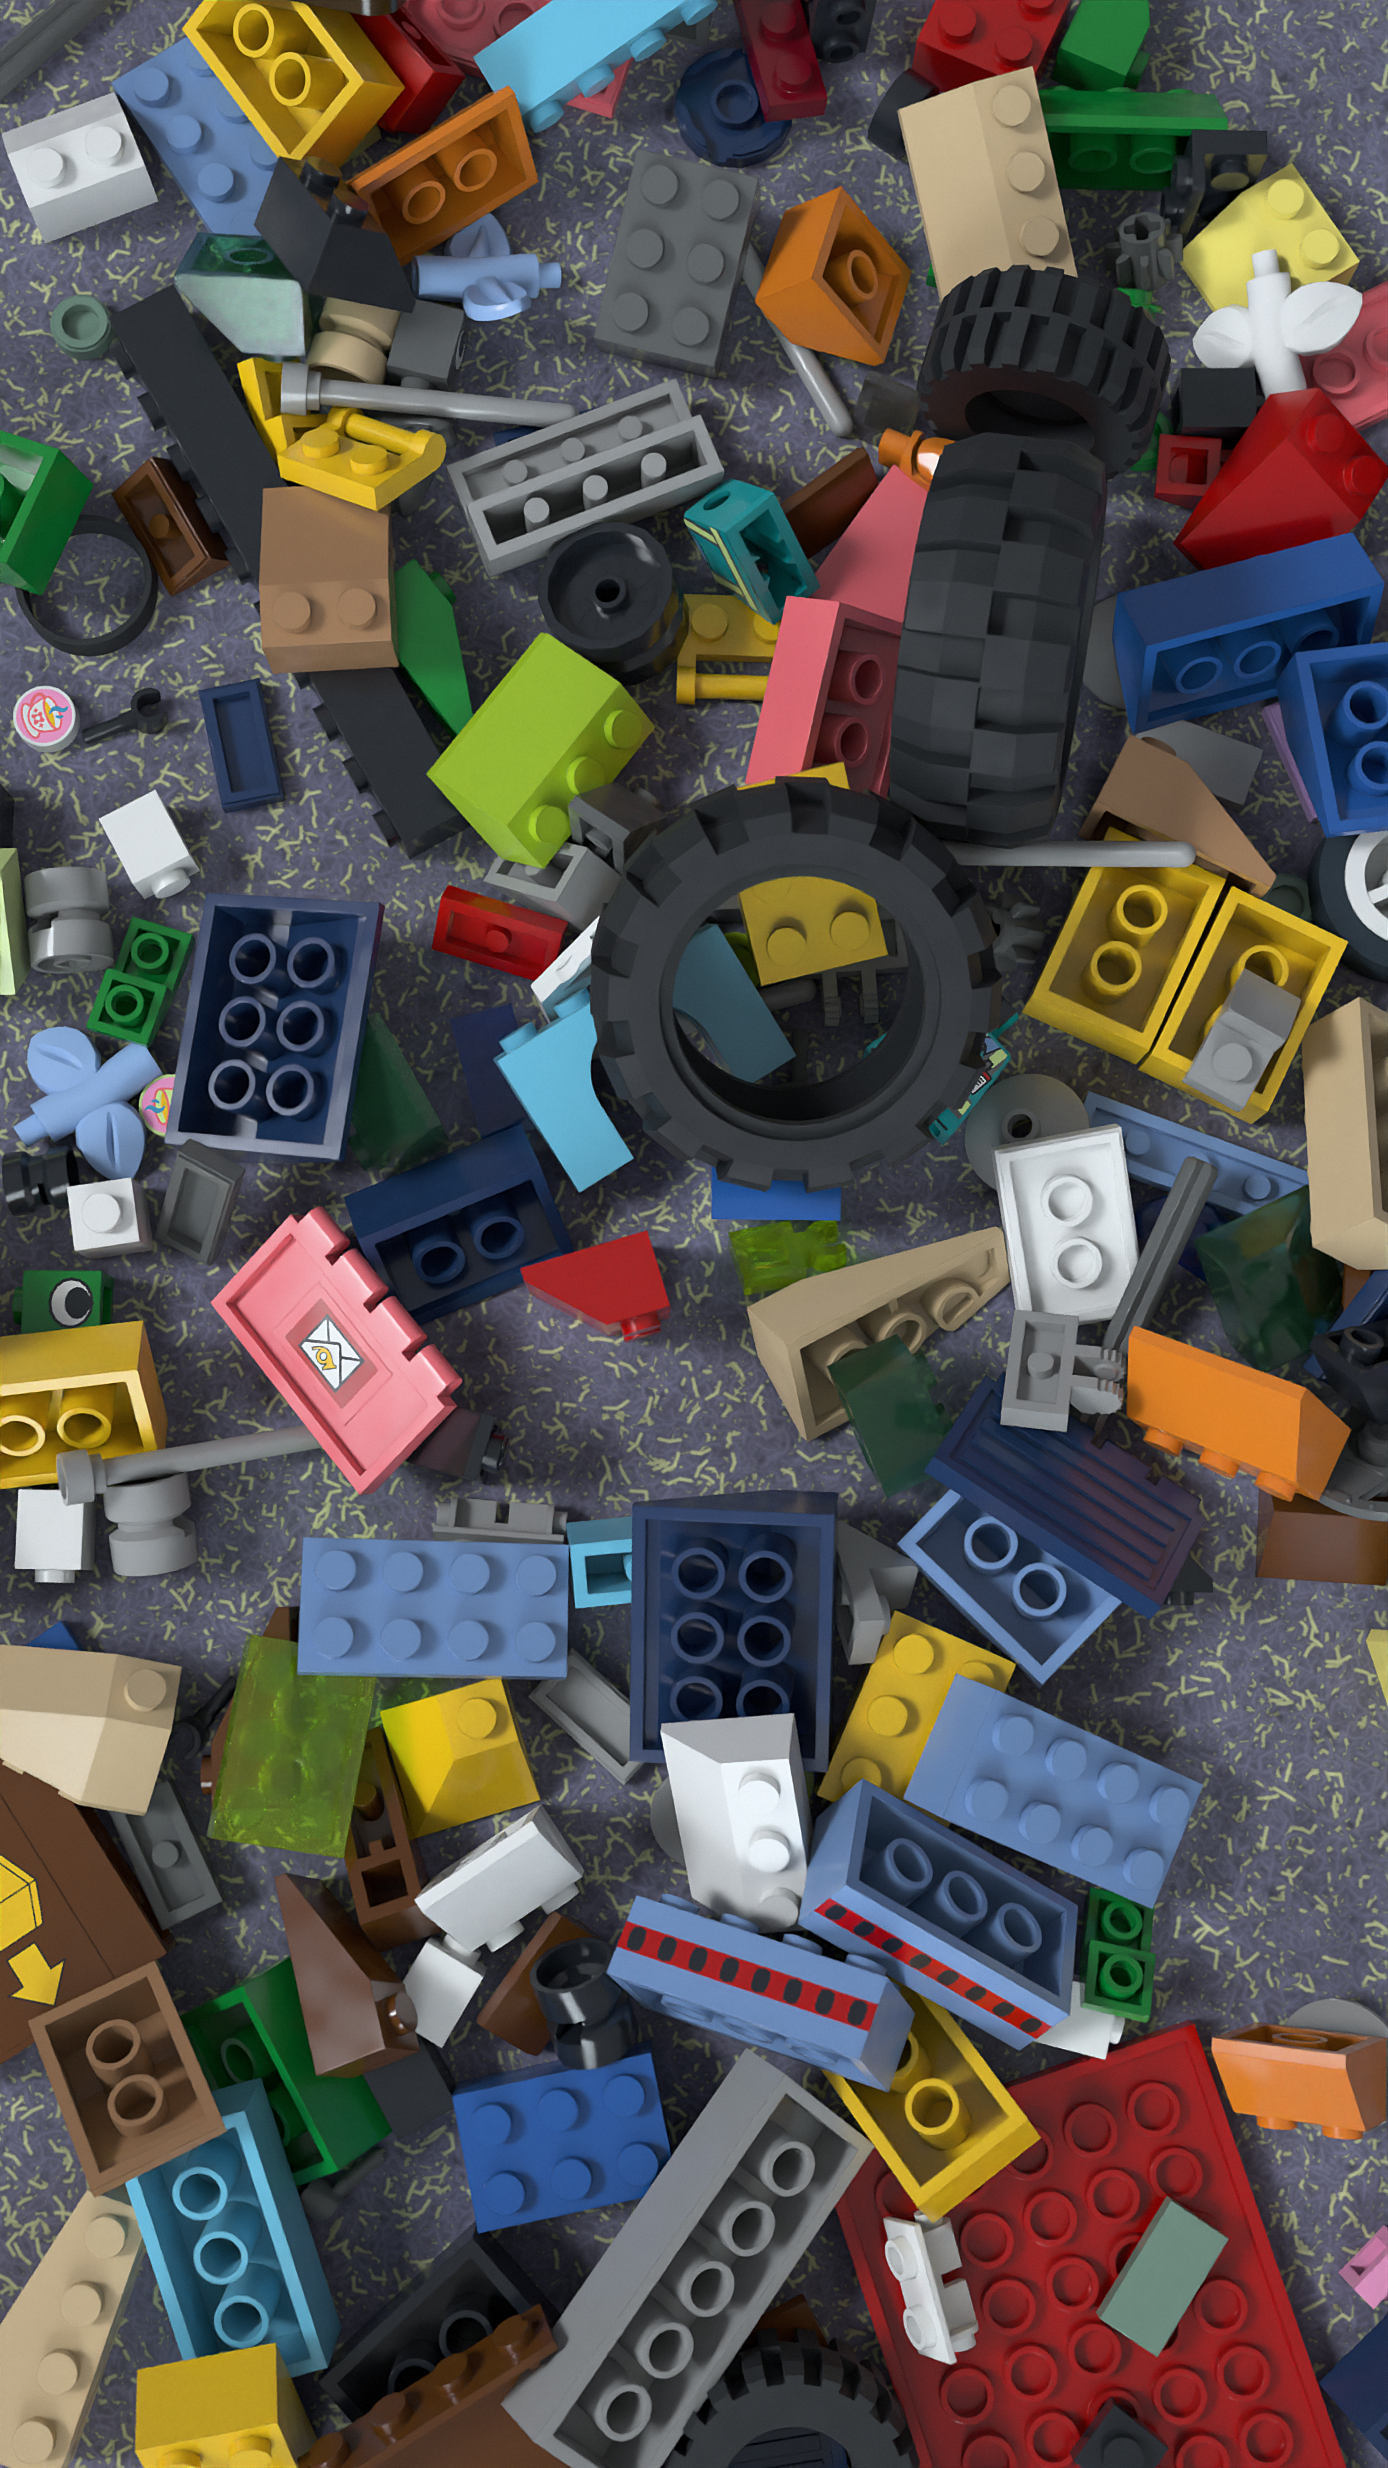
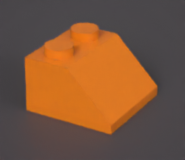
M840 186L784 211L754 302L791 344L877 366L885 362L912 271L844 188Z
M1255 2022L1212 2038V2054L1233 2112L1256 2115L1257 2125L1260 2127L1276 2130L1297 2129L1298 2121L1322 2125V2135L1327 2137L1356 2140L1363 2138V2131H1367L1386 2121L1387 2038Z

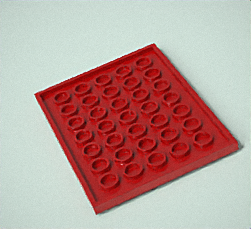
M1190 2019L1108 2047L1105 2060L1084 2055L1002 2084L1041 2138L942 2216L950 2218L962 2264L961 2267L941 2275L943 2285L958 2278L966 2280L979 2325V2330L974 2334L976 2345L965 2351L954 2352L956 2363L948 2364L919 2354L906 2333L903 2313L907 2308L900 2282L893 2275L886 2259L885 2244L888 2241V2236L883 2218L889 2216L916 2223L914 2213L920 2209L911 2199L876 2147L873 2148L835 2205L894 2390L906 2415L920 2460V2468H1082L1073 2461L1070 2451L1109 2397L1113 2398L1165 2440L1169 2449L1155 2468H1347L1195 2024ZM864 2131L860 2132V2134L871 2141ZM1168 2195L1223 2232L1228 2237V2241L1162 2351L1156 2357L1101 2320L1096 2312Z

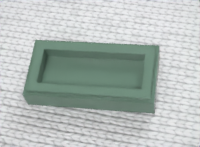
M1167 2195L1098 2308L1097 2315L1101 2320L1158 2357L1227 2243L1228 2237Z

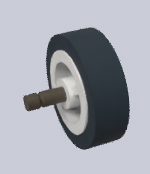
M1388 831L1331 838L1324 837L1314 852L1307 873L1306 882L1312 912L1311 922L1313 925L1348 941L1339 960L1343 965L1368 979L1388 983Z

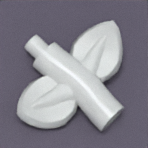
M1276 249L1265 250L1251 255L1255 279L1246 282L1248 308L1231 304L1211 313L1199 327L1193 338V347L1196 355L1207 368H1252L1255 366L1265 400L1270 394L1307 389L1298 354L1311 356L1327 353L1339 345L1353 327L1363 305L1362 293L1340 283L1328 281L1309 283L1298 287L1292 292L1290 273L1280 272Z

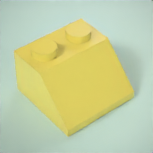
M1291 163L1239 194L1183 249V261L1179 263L1211 310L1215 312L1231 304L1248 308L1246 282L1255 279L1251 257L1255 253L1276 249L1280 272L1290 273L1292 292L1300 286L1315 282L1328 281L1348 286L1360 260Z

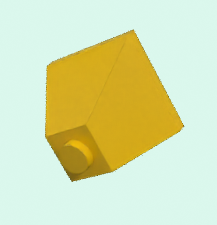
M484 1679L379 1711L415 1838L541 1800L506 1679Z

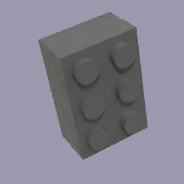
M637 148L594 334V340L600 352L715 380L718 379L761 198L759 177Z

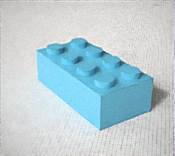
M257 2078L211 2091L227 2132L125 2182L182 2359L184 2361L276 2343L291 2378L328 2368L341 2330V2324L262 2079Z

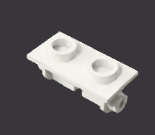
M921 2210L914 2213L916 2223L889 2216L885 2217L883 2221L888 2236V2241L885 2244V2254L893 2275L899 2280L907 2308L903 2313L906 2333L919 2354L948 2364L956 2363L954 2352L965 2351L976 2345L974 2334L979 2330V2325L966 2280L958 2278L944 2285L942 2282V2274L962 2266L950 2218L941 2217L935 2223H932Z

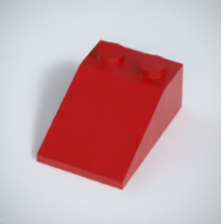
M1320 388L1270 394L1173 544L1198 571L1349 533L1361 521L1388 479V466Z

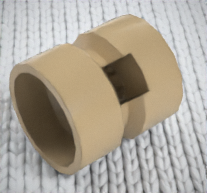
M327 297L318 322L323 332L317 333L313 338L305 364H309V371L321 372V379L384 385L388 373V359L385 353L387 350H391L401 311Z

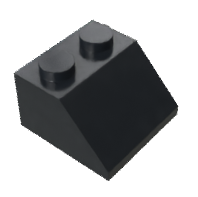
M279 156L254 226L303 290L310 294L412 313L416 301L390 239L370 214L368 203L354 194L343 181L341 170L329 161L315 156H308L306 161Z

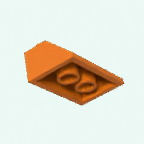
M508 85L485 95L473 104L460 110L452 117L408 142L405 146L358 173L345 183L354 194L368 203L370 214L387 233L401 267L412 261L414 255L421 256L538 183L539 180L515 92Z
M1135 1325L1129 1335L1127 1417L1146 1431L1143 1439L1145 1443L1175 1457H1179L1182 1448L1201 1455L1198 1460L1199 1464L1231 1479L1235 1478L1238 1470L1257 1477L1254 1483L1255 1486L1286 1501H1292L1295 1492L1316 1501L1320 1500L1351 1429L1306 1387Z

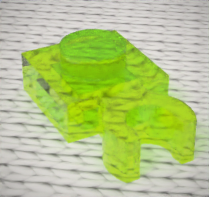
M790 1220L728 1232V1248L744 1296L785 1288L801 1279H805L807 1268H813L821 1272H830L846 1267L847 1248L845 1244L823 1246L837 1243L838 1225L836 1220L816 1221L809 1225L806 1231L794 1233Z

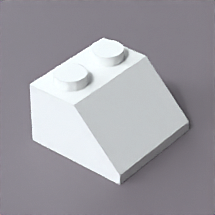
M115 92L2 133L9 160L29 210L45 243L158 202L147 169Z

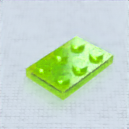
M246 1634L207 1837L343 1858L377 1676L297 1675V1642Z

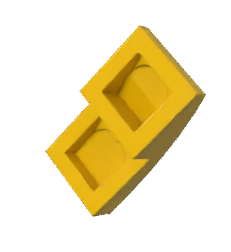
M250 358L237 364L242 388L259 436L279 469L277 454L300 440L304 433L326 423L328 414H311L310 410H307L306 416L281 413L283 362L300 363V358Z

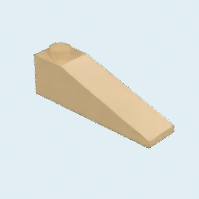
M994 1226L808 1277L747 1307L758 1358L800 1435L807 1442L864 1412L877 1400V1397L870 1390L875 1383L896 1365L907 1374L922 1360L916 1351L935 1330L941 1327L945 1331H955L1011 1282L1003 1231Z
M0 1644V1758L4 1760L2 1764L20 1774L25 1771L59 1789V1795L78 1805L144 1816L149 1806L171 1734L182 1667L119 1654Z

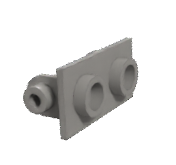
M452 1497L451 1503H438L436 1525H433L434 1541L564 1544V1538H566L568 1512L555 1511L554 1504L510 1502L508 1524L496 1523L498 1501Z

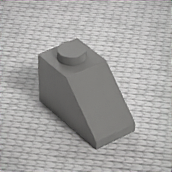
M565 842L544 869L504 860L498 856L483 882L533 911L568 921L567 930L581 935L600 915L603 903H609L622 876L589 848Z

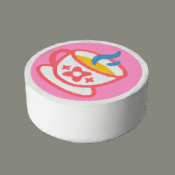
M51 686L32 688L19 698L14 708L13 721L18 734L27 745L37 751L56 752L70 745L78 734L80 727L78 710L69 696L58 688Z

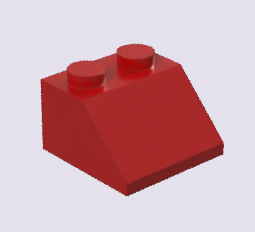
M647 1230L520 1268L524 1282L531 1295L608 1336L622 1333L625 1343L660 1333V1321L670 1318V1303Z

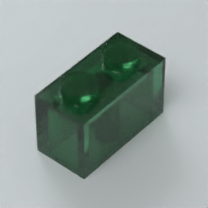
M895 1334L826 1366L865 1463L887 1498L892 1497L932 1478L924 1470L953 1426V1422L941 1402L936 1405L933 1404L928 1390L936 1387L937 1381L924 1353L920 1350L911 1354L900 1337Z

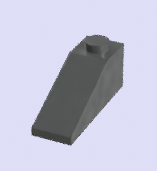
M615 781L575 795L568 805L573 844L589 848L621 876H623L622 866L652 831L656 829L663 832L668 828V816L662 812L664 805L651 793L638 786H634L629 791Z

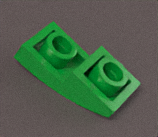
M132 916L114 970L106 969L86 1025L87 1029L149 1048L167 1015L185 973L195 943L193 935Z
M1090 1887L1084 1902L1081 1934V2008L1148 2022L1151 2014L1156 1954L1150 1953L1155 1904L1153 1909L1114 1892Z

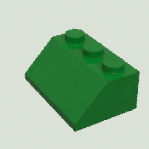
M1053 86L1045 90H1038L1059 189L1162 191L1163 187H1171V170L1174 156L1183 155L1192 130H1228V118L1215 94H1195L1188 89H1174L1166 93L1135 92L1125 87L1111 88L1106 91H1075L1067 86Z
M291 1955L263 1968L179 2016L202 2072L212 2091L257 2078L262 2079L296 2186L339 2171L393 2132L363 2074L354 2078L316 2076Z

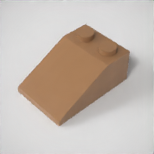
M306 486L263 488L259 576L261 640L263 652L273 674L399 667L391 502L380 510L374 511Z
M1131 734L1129 735L1109 771L1078 836L1088 841H1101L1108 828L1112 827L1141 841L1189 842L1196 850V858L1192 864L1226 879L1216 904L1219 903L1232 886L1261 899L1272 887L1277 877L1190 764L1176 757L1175 750L1159 739L1152 737L1139 739Z
M155 1960L28 2021L94 2198L227 2132Z

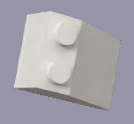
M540 1804L432 1877L416 1897L415 1902L426 1916L470 1953L484 1943L493 1952L524 1930L519 1919L541 1905L545 1913L549 1914L575 1897L580 1891L574 1882L583 1876L584 1869L542 1804Z

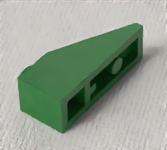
M1081 0L1059 47L1051 80L1077 91H1106L1116 87L1126 88V86L1137 90L1152 55L1142 50L1150 26L1149 0Z
M414 558L394 573L399 667L396 668L451 739L454 740L473 717L459 636L452 608L457 599L450 586L437 571L427 575Z

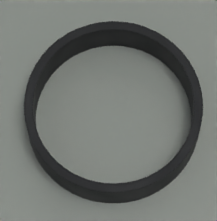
M82 514L79 516L70 537L88 533L108 535L123 541L141 557L145 576L143 594L137 608L127 621L115 630L99 637L89 639L64 637L50 631L37 621L31 608L29 591L15 587L22 612L42 639L63 652L89 657L115 652L130 644L143 632L151 620L156 607L158 582L154 567L144 547L131 531L112 519Z

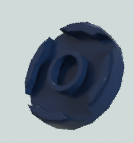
M726 47L704 54L686 69L676 94L675 121L682 140L697 157L719 167L744 168L764 162L782 147L792 128V119L766 122L747 54L742 53L743 48Z

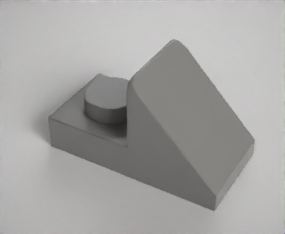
M1244 968L1185 1073L1182 1082L1236 1112H1240L1245 1107L1272 1055L1286 1042L1301 999Z
M838 1521L837 1629L849 1665L874 1663L881 1636L887 1635L890 1629V1610L903 1609L908 1606L917 1577L918 1567L911 1559L845 1522Z

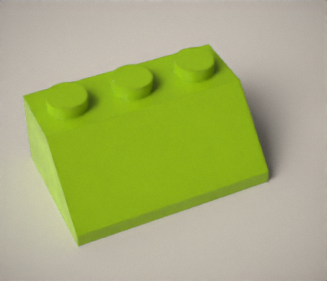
M541 632L426 774L501 859L544 869L571 835L568 805L575 795L612 783L655 729V726L620 682L550 634Z

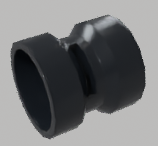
M68 1144L49 1147L45 1154L31 1156L26 1151L5 1153L3 1155V1188L8 1208L13 1216L34 1214L40 1206L53 1205L58 1210L69 1209L67 1187L80 1185L78 1163L72 1146Z

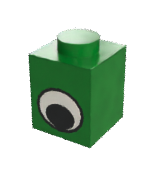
M24 1270L23 1286H17L13 1294L12 1313L14 1323L21 1325V1334L112 1324L114 1278L102 1271Z

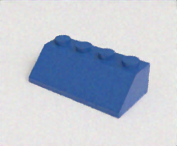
M1350 532L1323 540H1316L1308 544L1266 555H1258L1247 560L1201 570L1193 574L1117 593L1112 643L1129 726L1132 732L1138 734L1180 720L1187 721L1276 697L1278 693L1275 682L1296 652L1370 644L1385 583L1354 533Z

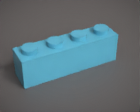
M552 0L476 54L473 59L493 91L508 85L510 86L517 98L525 132L532 128L534 133H538L553 125L563 116V105L580 93L587 98L600 92L614 80V69L631 57L636 62L648 58L665 44L666 38L664 34L683 21L688 26L701 21L717 7L718 2L716 0Z

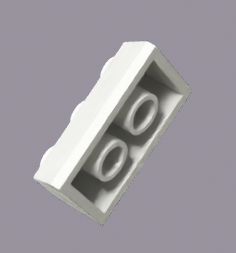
M794 1713L663 1723L661 1726V1737L692 1898L721 1916L723 1914H731L756 1924L761 1928L760 1933L808 1930L799 1925L798 1920L814 1830Z

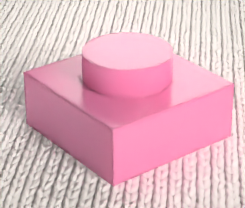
M1385 2225L1339 2272L1373 2309L1382 2300L1388 2301V2228Z

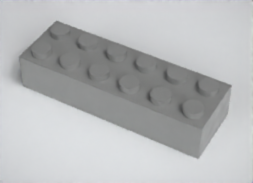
M746 2048L553 2327L552 2332L559 2349L540 2361L541 2365L534 2370L528 2368L522 2372L501 2405L533 2442L572 2468H660L684 2433L683 2428L693 2411L698 2412L708 2397L707 2392L718 2382L875 2147L874 2144L790 2077Z

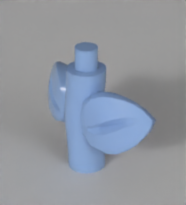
M492 213L486 214L451 236L444 249L445 256L414 255L411 263V282L415 299L422 301L462 302L467 317L476 321L498 320L532 308L531 298L538 297L539 288H560L561 286L560 264L558 262L538 263L535 253L513 254L505 230Z
M66 1026L53 1027L35 1034L29 1044L27 1064L34 1083L47 1096L30 1105L34 1111L33 1115L13 1126L24 1145L28 1148L48 1135L55 1143L65 1136L76 1132V1147L82 1157L95 1170L110 1180L130 1177L135 1179L141 1168L147 1148V1130L144 1119L128 1101L155 1078L163 1075L148 1049L130 1043L101 1066V1054L90 1036L78 1029Z

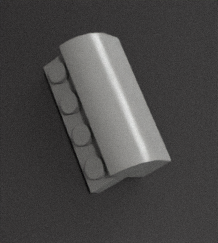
M676 378L446 466L448 477L470 528L472 540L482 564L490 577L548 556L569 534L591 524L620 521L627 524L634 523L707 495L721 484L724 478V469L702 416L699 414L692 417Z

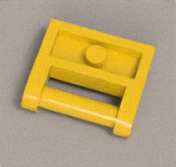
M333 406L328 413L326 423L304 433L300 440L277 454L281 478L378 511L436 471L444 460L446 443L442 435L421 429L414 433L366 417L360 408ZM386 450L391 451V452H394V453H397V454H399V455H396V454L387 452Z
M683 594L689 607V633L677 659L676 704L695 705V699L763 701L769 676L696 673V661L772 663L781 620L772 625L735 596Z

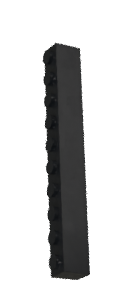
M174 284L108 317L117 341L110 344L108 348L126 381L137 375L146 392L139 395L137 399L154 431L166 427L175 444L165 449L182 481L186 482L195 478L204 495L195 499V503L212 534L223 529L233 547L224 551V554L240 584L243 586L253 581L259 592L263 488L288 487L284 478L280 477L279 469ZM259 600V601H257L256 603H254L253 605H254V608H255V610H256L258 616L260 617V600ZM391 667L291 673L300 690L311 685L318 696L321 704L312 710L328 740L332 742L341 737L351 757L342 761V764L359 795L371 790L381 810L372 814V817L389 848L400 843L410 860L472 826L427 776L426 773L441 755Z

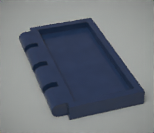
M1003 1370L997 1381L985 1375L924 1472L1151 1620L1162 1607L1206 1521L1205 1517L1196 1512L1201 1499L1163 1474L1155 1484L1151 1483L1146 1479L1151 1466L1108 1438L1100 1449L1090 1443L1096 1430L1070 1413L1068 1415L1067 1432L1000 1425L1006 1372Z

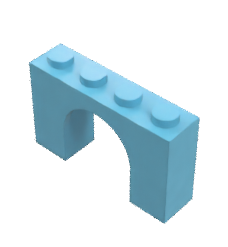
M707 924L701 929L698 928L686 946L679 962L673 989V1010L684 1015L697 1028L722 1070L732 1076L754 1083L797 1055L718 925ZM587 988L574 993L557 1004L554 1010L559 1017L538 1031L533 1023L529 1022L499 1041L504 1052L493 1058L568 1180L579 1193L634 1159L598 1101L593 1089L590 1070L597 1035L593 1015L590 1014V995Z

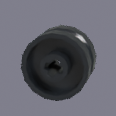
M621 521L593 523L569 534L549 554L539 575L538 603L553 637L613 677L623 686H634L659 675L678 657L689 633V607L663 545L645 529Z

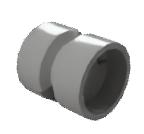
M64 866L38 870L26 875L24 878L26 914L31 919L37 921V924L28 931L30 966L36 971L53 974L96 971L112 966L115 962L112 927L101 920V917L110 910L108 877L106 873L95 868Z
M187 1472L107 1485L106 1492L102 1493L105 1515L109 1521L118 1524V1529L109 1535L113 1569L118 1575H158L185 1568L198 1560L199 1552L195 1524L191 1519L183 1516V1512L192 1504Z

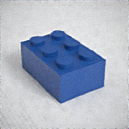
M651 2040L635 2043L623 2057L609 2065L592 2070H575L564 2066L560 2060L459 2081L452 2095L478 2234L643 2198L674 2153Z

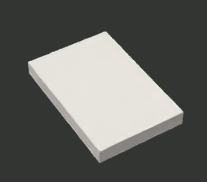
M1115 1123L991 1147L1015 1309L1079 1316L1078 1325L1112 1319L1140 1259L1121 1127Z

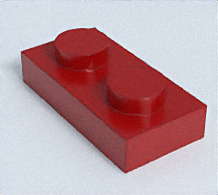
M448 885L441 896L431 949L535 981L561 955L568 921Z

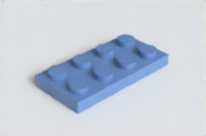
M185 37L111 82L115 94L243 283L279 262V257L254 226L278 157L190 39Z
M303 1537L297 1675L565 1680L567 1678L569 1545Z

